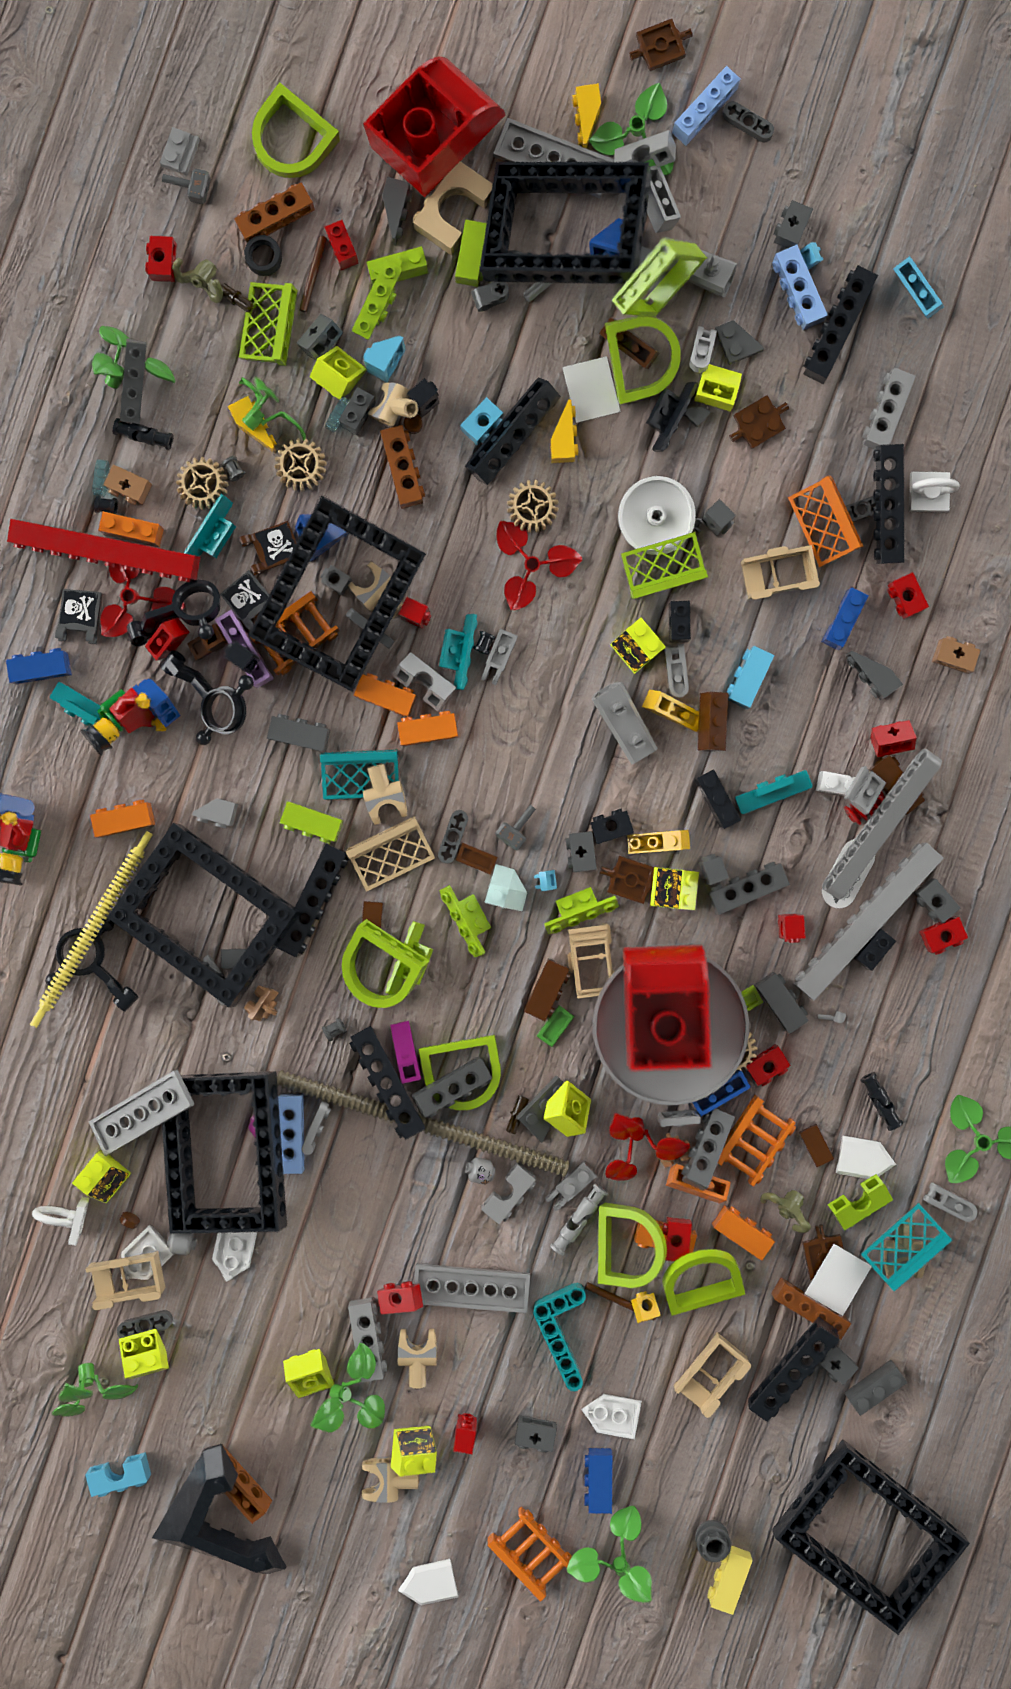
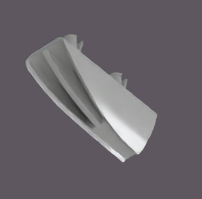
M666 246L663 248L665 253H667L668 248ZM701 250L707 259L687 282L723 298L726 297L733 282L737 263ZM675 259L665 272L668 273L680 259Z
M622 682L609 684L593 695L592 701L631 764L640 761L658 749Z

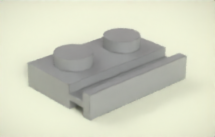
M172 127L160 160V165L187 175L200 141L199 136H193L188 132Z
M863 766L845 794L844 799H848L864 815L868 814L886 782L874 772H870L866 766Z

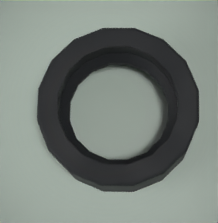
M259 235L250 239L246 244L244 250L245 260L250 270L255 274L269 276L280 268L282 253L273 238ZM259 246H270L274 251V260L266 266L255 264L252 259L253 251Z

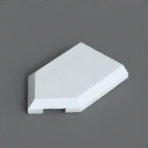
M842 1135L836 1168L837 1174L869 1179L875 1174L878 1177L896 1165L881 1142Z
M149 1225L121 1252V1258L158 1251L162 1266L174 1254L170 1252V1248H167V1241L154 1227ZM151 1261L123 1266L126 1279L148 1280L153 1275Z
M257 1232L217 1234L212 1260L220 1269L226 1282L250 1267Z
M603 1394L582 1408V1411L597 1433L635 1439L642 1401Z
M446 1559L413 1567L398 1591L419 1605L458 1598L451 1560Z

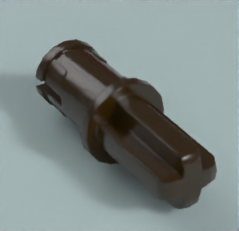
M226 283L221 284L223 297L228 299L232 305H237L246 312H250L253 309V302L244 297L240 291H235Z
M520 1095L517 1096L513 1111H510L512 1115L506 1128L508 1133H517L520 1121L516 1116L527 1106L530 1099Z

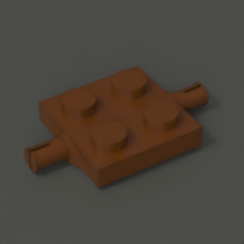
M669 19L636 32L639 49L629 52L631 61L643 57L649 71H653L685 58L686 53L683 48V40L693 37L691 28L679 32L675 27L673 19Z
M768 395L764 396L733 415L738 424V431L729 435V438L734 442L743 437L751 449L755 448L786 429L780 414L789 410L788 404L785 402L776 408Z
M622 856L618 857L613 869L601 866V869L607 872L600 870L599 874L610 877L608 893L644 904L647 894L650 890L652 891L654 867Z
M822 1224L815 1226L816 1238L802 1241L811 1281L833 1244L844 1249L841 1235L826 1236Z

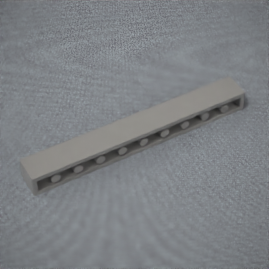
M917 843L912 848V854L900 861L896 872L892 871L885 878L886 883L882 887L878 886L872 894L874 896L869 901L866 900L859 907L861 910L847 920L848 924L844 929L840 928L834 934L835 939L831 943L828 942L822 947V953L810 960L807 970L805 972L801 971L795 977L796 982L794 985L813 1001L816 1000L944 859L928 843Z

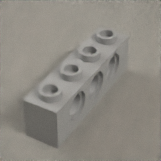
M894 368L890 373H886L882 383L885 384L884 390H880L876 398V402H878L877 408H873L869 417L871 424L865 428L862 438H865L863 445L876 450V446L891 443L915 380V375ZM890 389H896L898 395H893ZM883 407H889L891 409V413H886ZM877 424L883 425L884 431H879Z
M373 1297L350 1301L348 1309L355 1350L359 1343H363L371 1349L377 1359L373 1375L369 1379L362 1378L360 1383L383 1379L385 1372H387V1362L382 1358L384 1344L383 1341L379 1340L381 1325L380 1322L376 1321V1315H378L377 1303H373ZM362 1317H367V1318H369L370 1323H368V1324L362 1323V1322H361V1318H362ZM364 1337H372L373 1342L367 1343Z

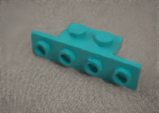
M220 494L185 549V554L200 557L205 552L217 559L237 527L224 519L233 505V502L225 495Z
M466 614L463 632L445 629L439 667L456 671L454 679L455 690H464L468 682L467 671L471 664L470 653L474 646L473 636L478 624L476 620L477 614Z
M61 682L57 683L50 698L61 704L60 706L65 708L64 712L72 717H75V715L82 718L80 722L87 726L94 725L101 720L99 718L100 715L97 713V710L100 709L99 704Z
M803 770L786 777V774L775 777V782L768 784V781L757 784V789L735 797L740 813L745 814L808 790L813 785L807 770Z

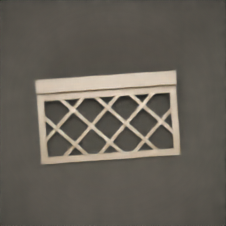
M415 816L346 849V853L366 892L435 859ZM417 829L420 835L418 843L407 840L409 833ZM396 839L403 841L401 851L390 848L392 841ZM406 843L416 846L413 856L403 853ZM419 847L427 849L430 855L424 859L415 857ZM382 848L386 850L383 860L373 857L375 849ZM389 851L399 854L396 864L385 861ZM402 855L412 858L410 866L403 867L398 865ZM361 856L369 858L367 867L358 866L355 859ZM371 859L382 862L379 872L368 869ZM384 863L395 867L393 874L388 876L381 873ZM367 872L378 875L375 883L367 884L365 880Z

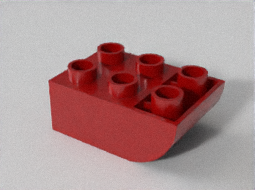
M440 56L434 57L420 65L372 113L363 125L371 148L421 195L426 197L506 114L493 99L450 60Z
M703 946L623 947L627 1066L630 1071L711 1068L709 988Z

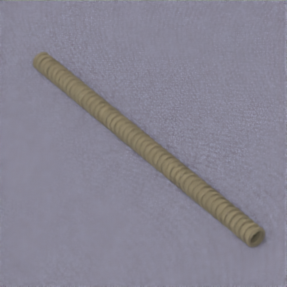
M283 1070L278 1073L277 1087L280 1085L283 1089L286 1087L289 1091L290 1089L293 1092L299 1091V1094L305 1093V1096L310 1095L311 1098L315 1096L316 1099L327 1100V1103L333 1102V1105L337 1103L340 1107L342 1105L345 1106L344 1108L346 1109L349 1107L350 1110L356 1109V1112L362 1111V1114L368 1113V1116L372 1114L373 1117L378 1116L379 1119L390 1120L385 1112L388 1110L385 1103L375 1102V1099L369 1100V1097L363 1098V1095L359 1097L356 1093L353 1095L352 1092L347 1093L346 1090L341 1091L340 1088L335 1089L334 1086L331 1088L328 1084L326 1086L324 1083L318 1084V1081L312 1082V1079L306 1080V1077L302 1079L299 1075L296 1077L295 1074L290 1075L289 1072L284 1073ZM400 1114L399 1121L403 1124L410 1121L409 1114ZM420 1116L426 1128L423 1130L425 1134L429 1132L432 1136L435 1134L436 1137L441 1136L442 1139L448 1138V1141L451 1139L454 1143L457 1141L460 1145L462 1143L465 1144L466 1147L470 1145V1148L476 1147V1150L482 1149V1152L487 1151L489 1154L492 1152L495 1156L498 1154L499 1157L504 1156L505 1159L510 1158L511 1161L514 1159L517 1163L519 1161L522 1162L523 1165L527 1163V1166L533 1165V1168L539 1167V1170L545 1169L544 1171L546 1172L549 1170L550 1173L553 1174L555 1172L556 1175L561 1174L562 1177L567 1175L570 1164L568 1160L565 1162L562 1158L560 1160L556 1156L552 1158V1155L546 1156V1153L540 1154V1151L535 1152L534 1149L530 1151L529 1148L524 1149L523 1146L518 1147L517 1144L512 1145L511 1142L508 1144L505 1140L502 1142L499 1138L495 1140V1137L489 1138V1135L483 1136V1133L477 1134V1131L473 1133L470 1129L467 1131L466 1128L461 1129L460 1126L455 1127L454 1124L451 1126L448 1122L446 1124L443 1123L442 1120L438 1122V1119L432 1120V1117Z

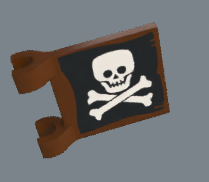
M288 521L239 537L242 547L253 543L261 563L251 565L254 576L286 563L296 544Z

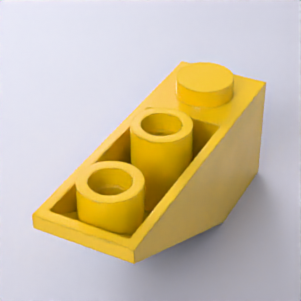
M598 83L576 86L575 95H572L573 108H577L575 125L579 126L580 133H577L578 145H582L586 149L601 108Z
M246 396L229 405L228 408L238 427L270 451L276 453L277 451L274 446L277 443L272 434L268 435L266 431L269 428L267 423L264 426L260 423L252 431L242 421L256 401H251L249 396Z
M568 400L550 441L551 463L574 462L575 456H578V444H574V437H577V426L573 425L572 419L576 417L575 406H572L571 400Z
M689 830L627 835L628 854L690 849Z

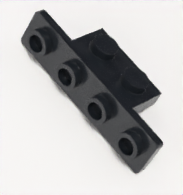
M687 382L679 397L669 389L662 391L646 422L660 433L652 448L654 452H663L668 448L669 440L678 429L681 417L685 415L690 400L696 395V389L699 385L697 382Z

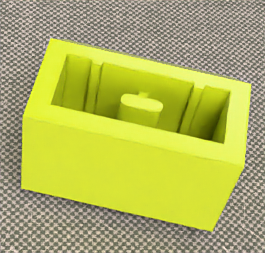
M709 364L708 369L702 372L694 401L731 412L742 374Z
M157 1329L119 1339L125 1378L134 1379L169 1369L166 1349Z

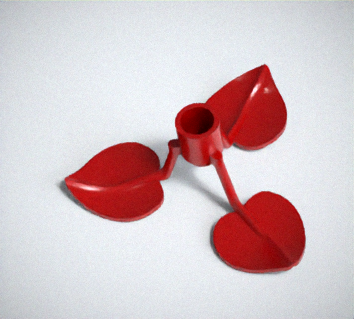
M500 521L496 537L501 551L507 555H513L518 550L526 559L524 566L527 573L524 580L519 576H514L508 579L504 586V595L511 610L524 608L534 599L536 585L531 581H527L531 572L539 569L540 565L550 564L549 569L553 575L566 577L573 573L581 563V555L576 550L564 545H556L549 549V560L539 561L535 556L529 557L520 548L525 546L528 541L527 530L525 528L523 531L520 530V524L515 526L514 522Z
M117 564L116 568L109 566L111 578L119 584L127 580V584L120 593L124 608L122 609L119 605L112 604L103 609L100 618L101 635L104 637H118L127 633L126 627L133 621L132 615L126 613L128 604H135L138 600L153 602L152 610L172 604L175 590L163 586L154 590V599L139 596L136 590L129 587L130 579H134L139 575L140 568L130 571L123 569V565ZM185 602L182 603V610L185 608Z
M615 1113L609 1132L613 1138L618 1140L630 1138L628 1158L626 1162L622 1160L611 1162L605 1171L606 1178L626 1181L635 1177L637 1167L630 1164L633 1140L640 1141L646 1135L652 1148L657 1150L656 1157L662 1160L680 1158L689 1150L690 1143H685L677 1138H664L656 1146L648 1130L644 1129L642 1118H628Z

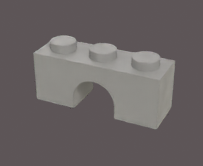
M667 130L615 149L614 162H646L653 159L656 166L660 167L675 161L676 144L670 131Z
M411 652L398 665L393 674V677L407 688L412 683H420L425 686L427 693L423 700L437 711L448 701L456 689L453 684Z
M516 1163L506 1175V1181L513 1187L512 1193L508 1196H500L493 1191L482 1204L481 1210L498 1224L502 1220L505 1222L512 1214L510 1212L514 1206L518 1207L523 1201L524 1197L522 1196L526 1191L530 1192L536 1185V1182H534L536 1180L535 1175L521 1163Z

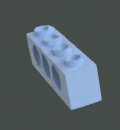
M726 66L676 120L672 134L687 146L737 91L741 78Z
M798 245L776 253L772 266L775 273H778L780 276L781 288L783 291L786 290L788 295L787 301L790 308H793L796 313L795 320L798 326L801 325L802 330L824 322L828 316ZM792 268L795 271V273L790 274L787 272L786 269ZM794 286H800L803 291H796ZM802 303H807L810 309L803 308Z
M280 1094L278 1102L283 1173L302 1174L304 1171V1153L302 1152L304 1144V1094ZM291 1110L294 1113V1118H287L285 1111ZM291 1129L294 1132V1137H287L285 1130ZM285 1149H292L294 1151V1156H287L285 1154Z

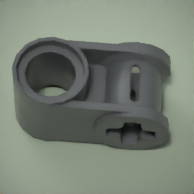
M493 282L472 290L471 294L478 312L486 311L506 302L509 298L508 284L506 282ZM501 289L503 294H500L497 290Z

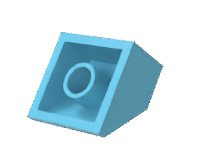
M397 336L373 343L371 348H367L363 356L367 372L388 383L406 350L403 337Z

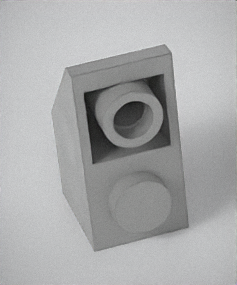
M216 798L193 811L192 816H196L197 821L208 823V820L216 822L215 826L226 828L227 825L233 826L238 804Z

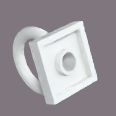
M911 472L909 512H948L950 493L956 492L960 488L959 482L950 479V472Z
M82 1196L76 1211L54 1206H40L33 1210L32 1215L36 1220L45 1224L72 1228L68 1244L76 1246L82 1233L90 1198ZM44 1214L60 1215L67 1217L68 1219L54 1218Z

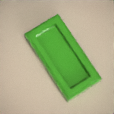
M558 1005L551 1018L547 1020L537 1034V1037L553 1047L575 1016Z

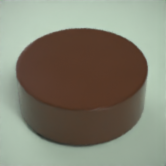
M418 414L411 418L405 417L404 428L408 430V433L416 434L422 430L423 421Z
M123 1212L119 1219L123 1226L130 1229L137 1228L140 1222L139 1217L131 1212Z

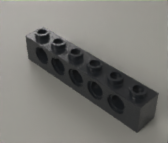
M857 265L854 271L850 270L845 280L848 284L846 288H841L837 296L840 300L837 305L833 304L828 314L831 318L829 322H824L820 333L823 335L820 340L816 339L811 348L814 351L812 357L808 356L804 362L803 367L806 369L803 375L822 384L825 383L878 277L877 274ZM852 287H857L860 292H854ZM843 304L850 305L851 310H846ZM835 321H840L843 327H837ZM826 338L833 339L834 344H828ZM817 356H824L826 361L821 362Z
M538 377L466 463L465 467L478 481L486 485L492 482L502 467L508 463L512 455L519 450L521 444L532 434L536 426L543 421L545 415L556 405L561 396L549 381Z
M904 444L879 445L873 451V461L876 462V470L873 471V480L876 482V489L873 492V499L876 501V509L873 512V518L876 521V529H874L873 534L876 541L874 560H877V564L904 563ZM886 460H889L892 464L890 470H886L884 467ZM886 480H890L892 483L890 490L884 487ZM887 499L892 503L890 510H887L884 506ZM887 519L892 522V527L889 530L884 525ZM886 539H890L892 541V546L890 549H887L885 547Z
M328 843L325 844L295 905V908L302 913L280 942L277 949L294 957H298L299 954L303 955L307 948L305 942L308 937H312L316 929L313 925L316 919H321L324 913L322 907L324 903L329 902L333 894L330 890L333 885L336 886L341 877L338 874L341 868L345 869L349 861L346 852ZM329 861L335 864L333 872L326 870V863ZM320 878L325 879L327 882L325 889H320L317 885ZM311 896L318 898L317 906L310 905L309 898ZM303 913H307L310 916V921L307 924L301 921ZM295 930L301 932L302 937L299 941L294 940L292 937V933Z
M369 1026L350 1037L352 1041L349 1044L354 1053L358 1051L361 1057L358 1061L362 1069L367 1068L370 1074L367 1078L371 1086L374 1087L376 1085L379 1091L376 1095L381 1104H386L388 1110L385 1112L390 1121L394 1120L398 1127L394 1129L399 1138L403 1137L407 1140L425 1130L426 1128L372 1027ZM371 1045L374 1051L370 1055H365L362 1051L363 1047ZM380 1062L383 1065L382 1070L374 1072L371 1068L373 1063ZM383 1079H389L392 1082V1086L389 1089L381 1087L380 1084ZM393 1096L400 1097V1105L392 1106L390 1098ZM402 1113H407L410 1116V1121L406 1124L399 1121V1116Z
M818 1316L748 1398L749 1410L766 1422L772 1417L774 1418L778 1414L779 1408L783 1404L788 1403L792 1393L801 1388L805 1378L813 1374L818 1363H822L831 1348L834 1349L838 1345V1330Z

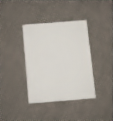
M607 356L562 367L571 404L576 409V423L621 412Z
M833 1244L805 1294L843 1316L872 1266Z

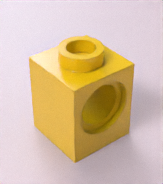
M647 1291L636 1294L637 1298L631 1300L637 1323L661 1316L654 1293L647 1294ZM643 1301L648 1304V1311L642 1308Z

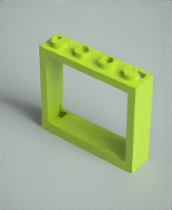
M663 239L614 296L612 301L623 315L656 317L707 257L695 243ZM665 246L668 248L667 253L663 250ZM680 259L645 300L641 299L673 261ZM650 299L654 301L652 305L648 304Z

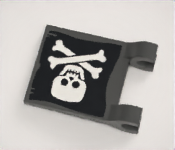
M248 570L220 595L248 630L251 631L254 625L252 619L260 613L269 593Z
M63 589L59 622L55 632V638L58 641H67V630L87 632L86 641L89 644L97 645V627L102 593Z

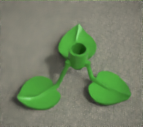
M654 84L640 94L635 103L637 115L630 119V127L626 128V132L623 135L621 126L615 122H607L601 125L589 139L593 148L601 154L614 156L615 149L624 146L623 139L627 137L629 132L636 137L642 136L643 139L647 138L645 133V121L647 118L652 121L659 120L667 111V99L661 84ZM653 159L646 161L649 162L650 167L656 166ZM674 162L660 166L664 175L671 174Z
M103 325L99 329L100 336L106 342L117 345V352L114 361L106 354L96 353L92 361L94 375H107L104 380L105 383L111 388L118 389L123 381L124 368L118 365L117 362L121 348H126V340L129 338L122 331ZM147 358L145 362L147 372L158 378L175 383L174 375L165 363L155 358Z
M242 377L239 384H243L253 390L257 398L254 406L242 421L254 431L260 423L264 426L267 422L277 417H283L298 428L304 441L306 439L304 430L296 420L284 411L263 420L265 415L260 411V408L268 397L271 396L277 403L279 400L274 392L258 377H255L256 387ZM260 391H263V392H265V393H266V395H265V396H263V395H262V393H261V392H260Z
M957 1095L953 1099L950 1107V1118L958 1129L964 1130L969 1126L976 1134L974 1138L976 1148L968 1154L963 1150L957 1149L947 1155L945 1168L950 1183H961L972 1178L978 1171L979 1163L970 1156L979 1150H989L994 1143H998L997 1150L1001 1156L1011 1159V1127L1001 1128L998 1131V1139L991 1140L985 1134H980L973 1124H978L982 1120V1107L975 1100L962 1095Z
M359 1343L348 1361L347 1372L351 1378L356 1380L342 1382V1385L334 1384L331 1387V1398H328L318 1409L311 1427L325 1432H334L339 1429L344 1420V1413L341 1410L343 1408L342 1403L347 1401L362 1407L357 1414V1419L362 1426L376 1428L381 1425L385 1415L383 1399L378 1395H370L363 1404L351 1398V1390L347 1387L361 1382L362 1378L369 1379L373 1375L376 1361L373 1352L368 1346Z
M81 1364L78 1366L79 1386L76 1387L66 1383L58 1396L59 1401L75 1403L57 1407L53 1410L52 1416L70 1417L83 1413L85 1406L79 1405L80 1399H87L93 1396V1391L84 1388L92 1386L94 1381L100 1393L103 1394V1398L108 1400H118L131 1395L138 1388V1384L135 1386L114 1385L103 1389L98 1375L94 1374V1364Z
M629 1506L617 1511L610 1521L612 1533L617 1537H621V1556L616 1557L613 1563L609 1564L598 1560V1553L595 1549L582 1548L571 1557L567 1566V1572L578 1581L589 1583L599 1576L600 1567L598 1564H602L611 1570L614 1569L616 1574L621 1577L619 1588L625 1597L636 1602L647 1603L652 1600L651 1576L644 1567L635 1566L630 1569V1565L625 1559L624 1538L628 1541H634L641 1532L640 1514L635 1506Z

